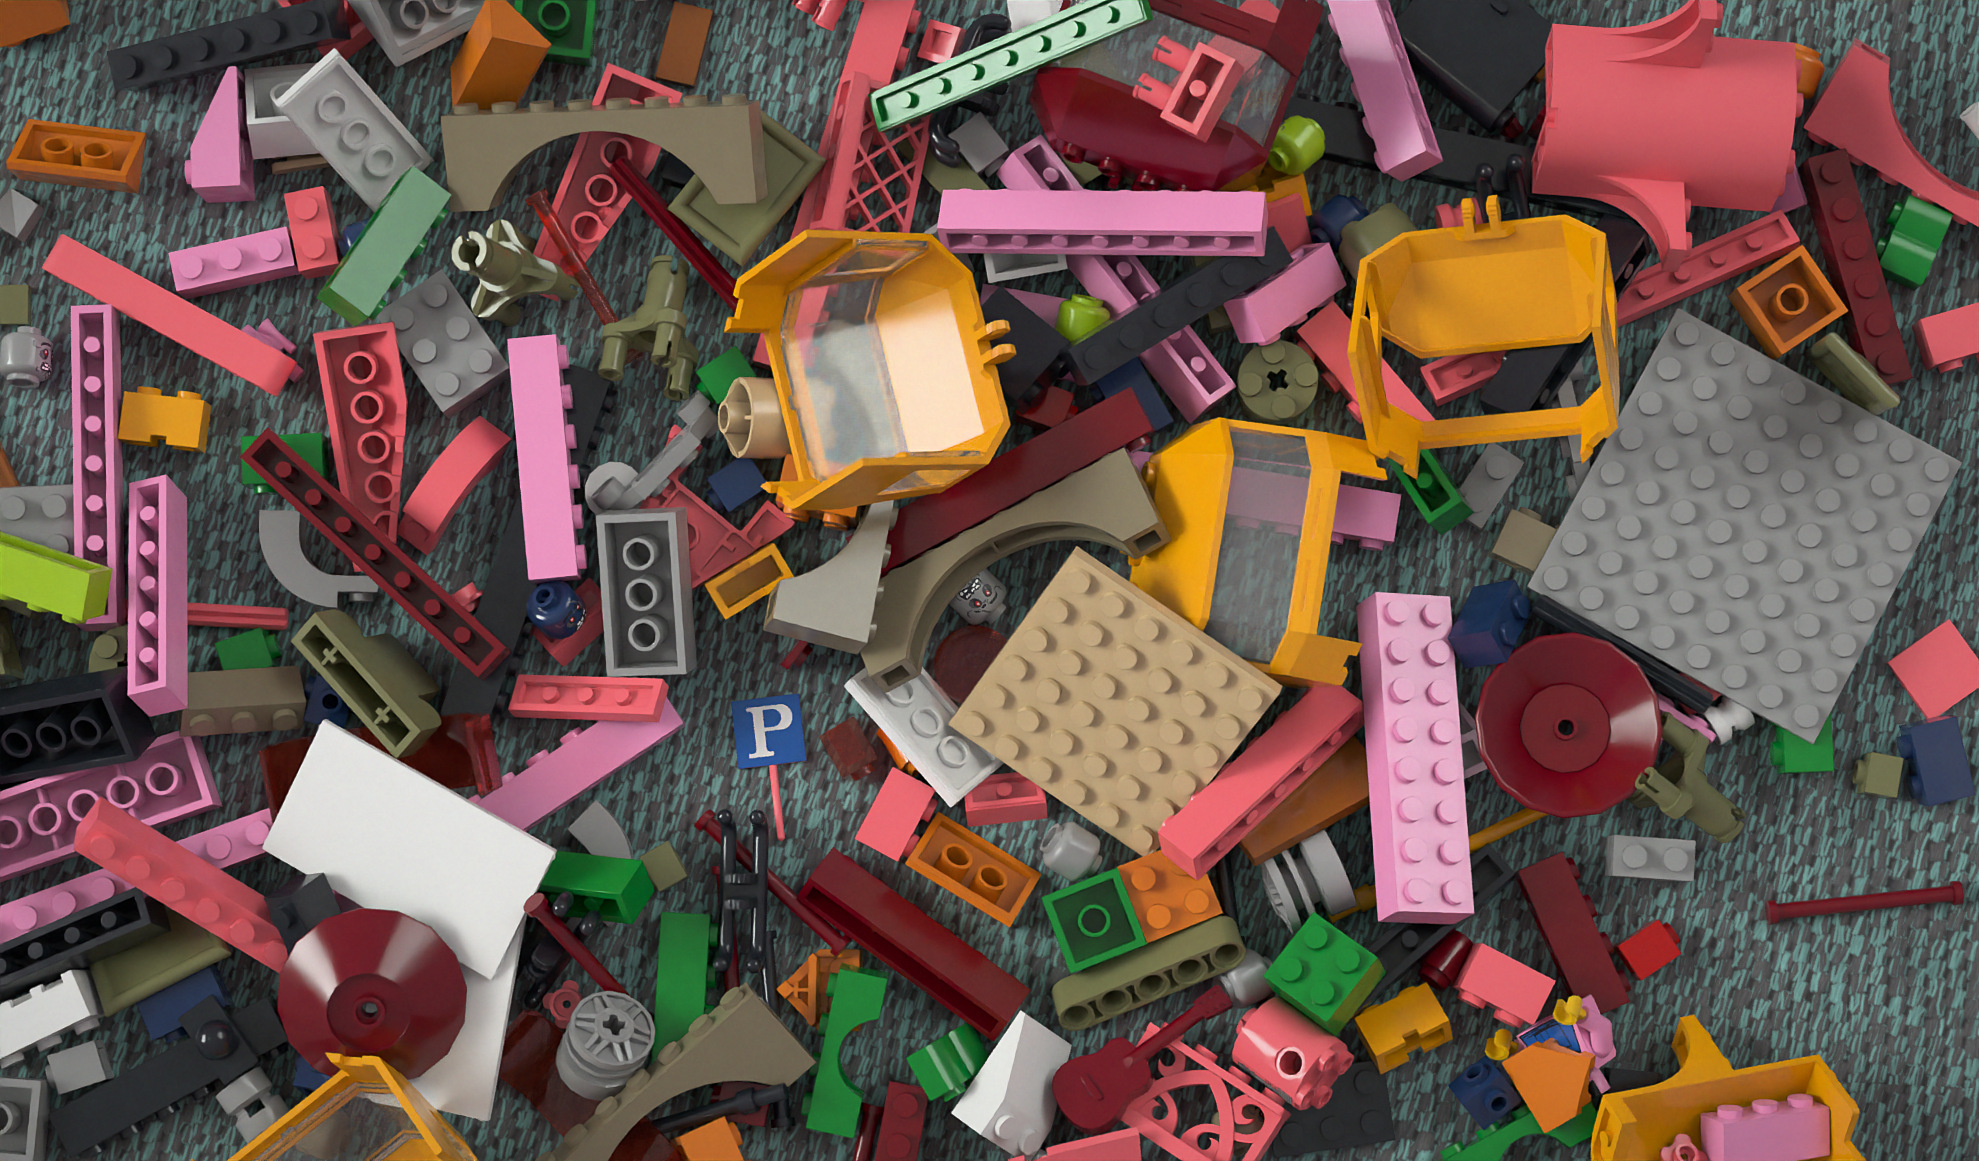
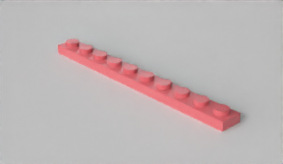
M1781 209L1692 248L1690 256H1684L1678 272L1662 271L1661 262L1639 271L1617 303V327H1621L1792 252L1800 246V239ZM1508 350L1445 356L1420 367V376L1438 407L1482 388L1488 380H1492L1500 369L1502 359Z

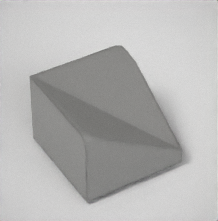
M10 188L0 199V229L24 243L45 209L33 200Z

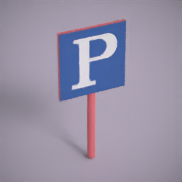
M799 693L732 701L731 707L738 769L769 766L777 839L783 841L785 839L777 765L807 761Z

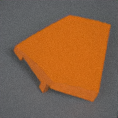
M819 949L816 953H812L808 960L776 990L785 999H788L805 1017L811 1027L815 1026L819 1029L822 1012L830 1013L833 997L826 996L830 973H838L842 963L862 967L863 950L845 949L838 957H835L830 953L831 949ZM862 1023L851 1031H861Z
M1549 1038L1543 1043L1537 1041L1501 1062L1544 1133L1580 1114L1582 1107L1591 1101V1095L1588 1092L1590 1069L1595 1067L1596 1055L1587 1051L1582 1053L1575 1052L1560 1046L1556 1039Z

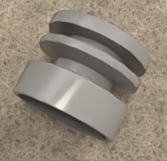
M1324 829L1297 843L1300 857L1293 859L1290 852L1286 849L1278 854L1282 865L1277 866L1273 857L1260 864L1262 882L1276 914L1286 923L1291 933L1299 931L1302 927L1297 911L1302 910L1307 920L1315 912V903L1321 902L1331 917L1356 906L1355 897L1346 872Z
M613 991L593 993L581 1000L570 1017L566 1032L557 1049L556 1066L560 1078L572 1091L584 1098L603 1101L610 1096L615 1097L626 1087L628 1079L635 1072L643 1068L649 1051L654 1044L655 1027L649 1012L637 1000L626 994Z

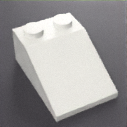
M1020 1010L952 1111V1114L1013 1156L1024 1155L1025 1160L1031 1161L1051 1131L1057 1107V1101L1052 1091V1081L1056 1071L1068 1061L1072 1045Z

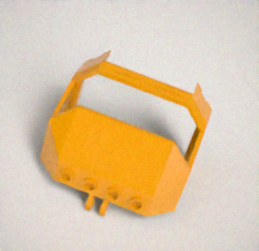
M1497 195L1487 197L1486 212L1490 223L1476 224L1475 205L1472 198H1465L1461 201L1464 226L1403 232L1360 260L1347 354L1369 452L1383 460L1386 457L1394 460L1403 466V472L1417 480L1420 450L1581 434L1580 457L1583 464L1593 454V448L1604 437L1608 439L1618 428L1620 386L1617 297L1606 233L1566 214L1501 221ZM1366 303H1368L1370 320L1365 316ZM1592 332L1601 386L1581 406L1420 421L1387 402L1382 379V336L1418 358L1423 359L1580 343Z

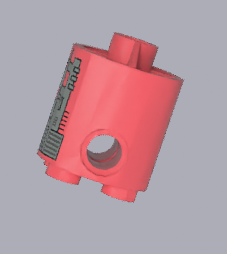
M1281 996L1271 998L1258 1009L1251 1008L1243 1015L1236 1028L1238 1037L1232 1051V1058L1236 1064L1299 1111L1308 1109L1311 1106H1314L1316 1109L1324 1107L1332 1096L1333 1090L1330 1087L1339 1075L1344 1074L1350 1068L1354 1060V1055L1347 1051L1345 1043Z

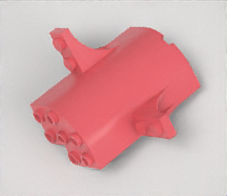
M1689 0L1680 9L1664 18L1631 27L1603 28L1552 24L1545 46L1546 116L1531 160L1532 193L1591 198L1621 209L1634 218L1650 235L1659 253L1662 271L1678 272L1684 256H1690L1692 233L1686 232V223H1688L1690 218L1691 206L1771 212L1777 196L1782 197L1784 194L1785 175L1792 174L1795 167V150H1791L1795 117L1801 116L1804 102L1803 93H1797L1802 63L1801 60L1795 58V43L1714 36V28H1720L1723 19V4L1717 3V0Z

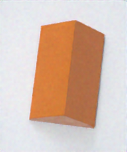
M485 0L450 67L453 111L454 105L463 103H478V110L492 109L491 104L516 102L517 108L552 45L506 0Z
M28 119L6 161L7 169L20 180L138 194L146 133Z
M940 812L936 814L905 863L909 868L1009 928L1042 875Z

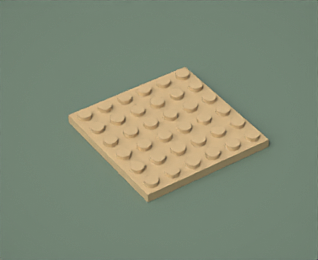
M1076 546L953 715L948 725L1141 856H1146L1156 852L1160 847L1158 831L1163 822L1169 816L1180 812L1189 803L1190 798L1196 791L1201 792L1207 787L1279 695L1282 685Z

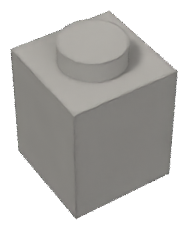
M981 112L948 135L949 138L956 140L960 145V150L957 154L980 178L984 175L988 179L996 176V172L1009 157V148Z
M93 1040L47 1056L50 1065L45 1067L46 1076L51 1088H57L59 1095L69 1094L114 1079L103 1040Z

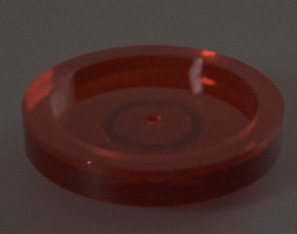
M967 626L948 635L940 644L934 661L936 678L944 693L952 700L962 704L1007 640L997 631L984 626Z

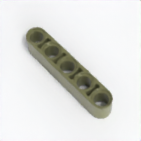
M1216 916L1061 979L1053 986L1051 992L1060 1025L1068 1031H1080L1239 966L1245 959L1246 951L1236 922L1228 916Z

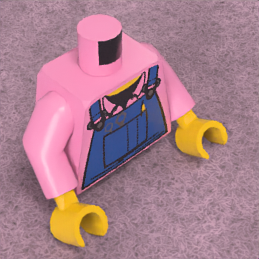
M1591 994L1582 999L1579 996H1571L1568 998L1567 1003L1563 999H1558L1553 1014L1528 1027L1516 1036L1517 1039L1512 1041L1511 1032L1507 1029H1500L1495 1033L1494 1038L1487 1039L1485 1053L1494 1060H1504L1509 1055L1511 1057L1537 1041L1543 1043L1549 1038L1556 1039L1560 1046L1575 1052L1582 1053L1587 1051L1596 1055L1595 1067L1590 1069L1588 1092L1591 1095V1099L1611 1088L1599 1068L1616 1056V1049L1613 1044L1612 1023L1600 1014Z

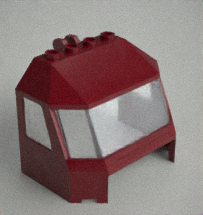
M1063 0L1059 12L1086 0ZM1148 0L1153 21L1038 69L1029 101L1052 149L1059 152L1063 159L1075 164L1086 162L1097 166L1102 174L1111 177L1108 186L1114 189L1121 183L1124 176L1134 180L1131 188L1132 191H1142L1144 189L1147 191L1199 192L1209 190L1212 192H1239L1255 185L1268 159L1324 8L1315 0H1307V2L1305 0H1284L1277 20L1273 23L1214 0ZM1163 35L1193 51L1198 42H1201L1235 59L1245 68L1206 143L1168 124L1160 117L1163 110L1133 97L1135 85L1152 91V89L1138 81L1143 73H1148L1151 77L1173 88L1176 87L1182 75L1181 72L1152 59L1155 47L1168 54L1172 53L1157 44Z

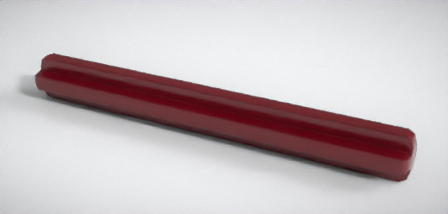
M625 156L618 158L609 168L613 176L735 313L739 298L733 296L736 281L688 226L667 209L669 205L629 159Z

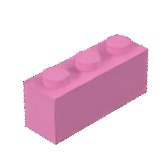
M287 227L168 253L176 292L185 299L301 274L298 271L291 231Z
M1329 242L1300 246L1290 253L1293 262L1223 304L1240 343L1258 342L1259 346L1271 344L1281 337L1280 332L1286 327L1302 323L1308 318L1307 313L1309 311L1325 306L1335 299L1334 294L1347 284Z
M1791 1094L1787 1097V1101L1781 1102L1770 1099L1754 1100L1752 1106L1749 1107L1738 1105L1718 1106L1716 1112L1701 1114V1151L1706 1153L1708 1161H1797L1830 1155L1829 1107L1813 1101V1097L1807 1094Z

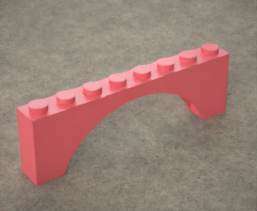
M1855 38L1805 118L1803 128L1808 130L1807 136L1822 146L1827 147L1831 143L1840 149L1846 148L1850 162L1858 166H1862L1864 163L1878 170L1876 175L1885 182L1897 186L1900 182L1912 189V196L1931 205L1935 202L1948 209L1947 212L1953 214L1952 219L1962 225H1967L1968 222H1971L1979 227V192L1969 189L1939 172L1915 149L1906 136L1893 106L1889 82L1890 57Z

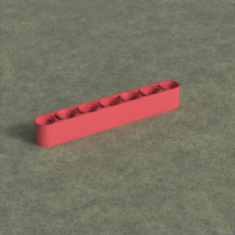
M64 234L60 235L42 266L43 270L105 304H112L117 311L276 397L281 393L298 363L280 351Z

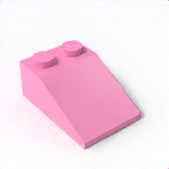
M236 66L227 68L191 145V160L185 161L187 184H192L195 192L207 203L255 201L254 159L247 127L245 76Z

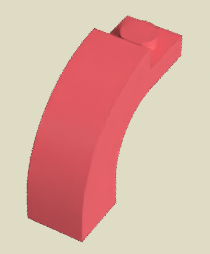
M481 416L473 420L446 447L422 478L402 510L405 514L398 526L397 534L425 555L430 554L437 546L450 520L467 495L498 465L512 438Z

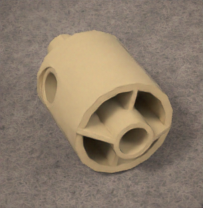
M738 377L735 379L718 410L719 429L727 439L731 453L737 458L780 459L785 457L786 454L792 455L774 378ZM816 379L805 380L822 451H830L833 445V432L829 427V411H831L834 404L833 390L831 387H823L821 382Z

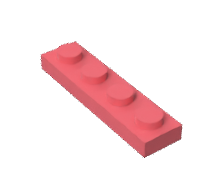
M518 674L508 710L514 717L659 722L669 686L664 679Z

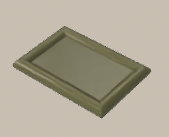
M762 110L761 118L768 196L758 203L717 204L709 189L694 174L667 208L742 267L827 162L826 159Z
M1837 333L1828 334L1806 349V357L1850 402L1876 416L1898 406L1900 403L1899 396L1877 375L1875 368L1861 354L1853 351Z
M164 904L172 931L89 965L105 1016L110 1017L232 955L228 942Z

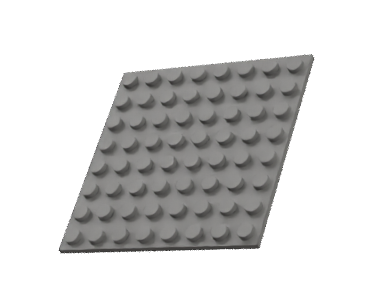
M1677 308L1619 415L1618 428L1605 440L1526 588L1539 595L1550 597L1613 636L1808 743L1814 744L1962 462Z

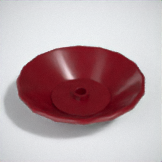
M1576 632L1538 636L1513 650L1508 661L1499 663L1484 682L1475 714L1479 753L1497 785L1527 809L1563 819L1601 814L1631 797L1637 790L1635 782L1639 774L1642 772L1647 777L1648 774L1645 773L1644 769L1647 767L1654 768L1663 734L1658 695L1640 665L1611 642ZM1566 721L1571 724L1572 733L1570 735H1563L1559 732L1558 725L1560 722Z
M358 908L323 919L296 941L279 974L277 1010L289 1043L313 1069L330 1077H333L341 1070L329 1060L325 1053H337L347 1057L362 1058V1055L376 1056L396 1069L407 1080L420 1077L449 1053L465 1023L467 985L456 954L431 926L397 910ZM373 1003L376 1005L377 1011L368 1013L363 1009L362 1005Z

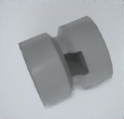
M260 1066L238 1078L215 1097L228 1116L236 1115L238 1120L235 1127L247 1144L290 1111L280 1095L271 1094L270 1090L273 1084ZM261 1100L265 1108L251 1116L247 1109Z

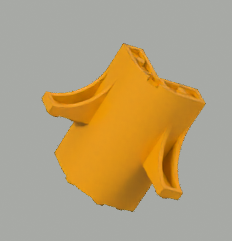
M1695 1015L1680 1017L1671 1045L1679 1061V1072L1655 1085L1603 1095L1591 1140V1161H1661L1659 1157L1660 1150L1663 1147H1670L1678 1134L1688 1135L1691 1138V1143L1698 1151H1701V1114L1716 1112L1718 1106L1738 1105L1749 1107L1752 1106L1754 1100L1770 1099L1781 1102L1787 1101V1097L1791 1094H1807L1813 1097V1101L1829 1107L1830 1155L1797 1161H1867L1851 1142V1137L1860 1114L1858 1105L1849 1096L1838 1081L1835 1073L1830 1070L1819 1054L1733 1070L1729 1060L1723 1056L1713 1042L1709 1032L1703 1028ZM1680 1155L1682 1159H1684L1685 1161L1687 1160V1157L1685 1155Z

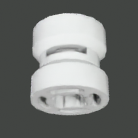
M1725 696L1721 698V703L1717 707L1710 705L1705 713H1698L1699 718L1709 724L1708 730L1716 734L1714 741L1718 745H1722L1732 739V730H1746L1755 724V719L1750 710Z

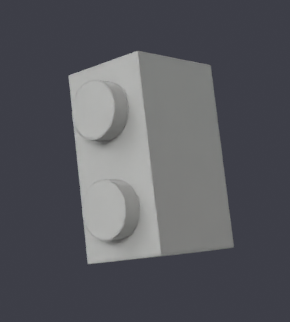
M1624 835L1607 836L1605 877L1692 882L1694 881L1696 841Z

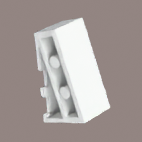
M69 970L61 974L62 978L46 986L43 984L30 989V993L0 1004V1066L2 1069L25 1060L23 1052L34 1047H38L39 1052H43L63 1043L60 1036L74 1029L77 1035H81L100 1026L98 1019L105 1016L90 970Z

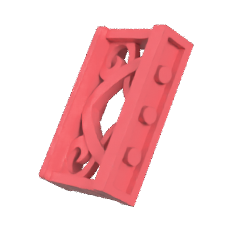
M1150 1022L1136 1048L1168 1024L1164 1022L1161 1028ZM1182 1034L1164 1047L1174 1053V1064L1167 1067L1159 1059L1158 1069L1164 1077L1158 1080L1153 1077V1085L1150 1090L1135 1098L1129 1104L1121 1121L1131 1128L1137 1127L1139 1133L1182 1161H1231L1235 1141L1252 1144L1242 1161H1260L1285 1121L1291 1115L1282 1107L1286 1101L1266 1087L1262 1093L1256 1091L1248 1085L1252 1080L1251 1077L1232 1065L1228 1071H1225L1215 1064L1218 1058L1217 1055L1200 1044H1197L1194 1050L1181 1042L1185 1036ZM1187 1057L1207 1070L1185 1071ZM1225 1082L1245 1095H1241L1232 1101ZM1189 1086H1210L1217 1103L1220 1126L1200 1124L1187 1130L1178 1139L1173 1135L1178 1124V1109L1174 1099L1168 1092ZM1158 1097L1164 1100L1168 1108V1115L1162 1120H1157L1153 1117V1110L1156 1107H1162L1155 1100ZM1248 1105L1261 1108L1265 1118L1263 1127L1253 1134L1237 1133L1236 1124L1249 1125L1254 1121V1119H1246L1243 1116L1244 1108ZM1214 1133L1220 1135L1219 1142L1210 1138V1148L1202 1150L1198 1146V1138L1201 1134Z

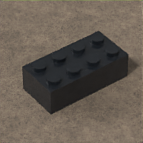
M127 666L0 689V784L136 761L157 738L148 715L128 696Z

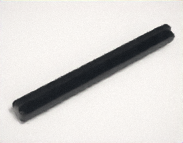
M1540 595L1532 606L1531 612L1533 615L1563 633L1576 632L1611 642L1640 665L1653 687L1695 712L1703 714L1710 707L1713 700L1712 694L1550 597Z

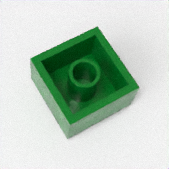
M515 0L514 9L552 44L543 60L544 62L592 67L599 0Z
M1118 868L1041 897L1070 974L1147 944Z
M1313 912L1263 977L1276 994L1336 1037L1386 974V971L1378 957Z

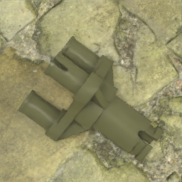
M501 219L492 223L487 230L486 236L470 231L468 232L470 239L465 240V237L460 235L453 244L451 253L455 266L480 280V284L471 298L470 305L474 315L486 321L495 320L508 327L515 325L520 318L521 310L518 305H515L514 301L528 295L554 294L560 299L567 301L573 299L578 294V291L570 288V285L579 288L578 280L574 276L564 273L559 265L534 255L535 240L531 236L521 233L516 225L507 220Z
M660 255L651 260V271H649L643 306L639 307L634 315L616 323L606 324L603 327L601 343L604 345L598 373L600 377L606 380H622L624 378L627 351L629 349H636L652 354V363L658 365L660 358H662L661 367H669L663 391L664 396L671 400L683 401V398L685 400L689 398L692 371L698 366L699 350L685 336L688 318L682 313L690 266L680 258L676 271H671L670 266L673 256Z
M1665 711L1661 713L1662 739L1673 746L1675 752L1657 770L1653 767L1644 769L1645 773L1648 774L1647 777L1642 772L1639 774L1635 782L1637 790L1627 801L1638 809L1659 806L1660 810L1671 819H1678L1684 815L1707 834L1713 836L1718 842L1723 844L1731 841L1744 826L1741 821H1736L1734 817L1742 820L1746 818V813L1707 783L1704 769L1706 749L1709 744L1708 738L1697 729L1690 730L1674 718L1670 712Z

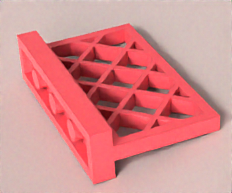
M858 71L841 76L824 159L827 162L821 169L809 229L866 231L870 229L871 232H880L876 223L892 215L899 227L898 233H910L929 141L928 124L932 114L922 117L921 122L912 128L909 123L901 126L904 133L889 142L885 133L878 132L873 112L867 103L870 90L876 91L890 84L870 79V75ZM864 117H866L868 122L863 125ZM871 127L882 147L866 155L859 141L861 132ZM917 130H919V132H918V137H916V135H915V133H914V132H916ZM907 137L914 149V156L911 162L903 166L892 146ZM885 151L896 171L881 180L870 160ZM857 155L860 161L855 163ZM863 165L874 185L859 194L851 179L853 171ZM911 168L910 175H908L906 171ZM899 176L907 190L905 199L895 205L884 185ZM877 190L888 210L873 219L862 199ZM848 193H849V195H850V197H851L852 199L847 202ZM854 204L866 223L856 230L842 227L845 210ZM901 207H903V209H902V214H900V212H899V210H898V209H900ZM875 246L897 252L902 248L897 246Z

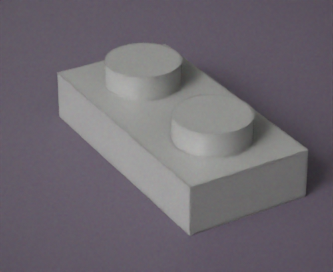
M1488 443L1459 488L1475 512L1466 518L1465 521L1481 530L1525 462L1496 443Z

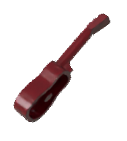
M1219 985L1209 989L1193 1001V1007L1137 1048L1127 1039L1117 1037L1110 1040L1096 1053L1076 1057L1064 1063L1053 1077L1052 1091L1067 1120L1076 1129L1088 1135L1103 1134L1112 1129L1121 1120L1129 1104L1135 1098L1148 1092L1152 1087L1153 1076L1147 1064L1149 1059L1201 1020L1205 1019L1208 1021L1232 1009L1233 1003Z

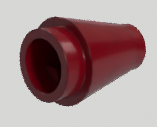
M1455 930L1420 961L1421 968L1417 972L1418 976L1425 983L1427 982L1430 987L1444 992L1448 986L1452 987L1473 942L1466 935Z

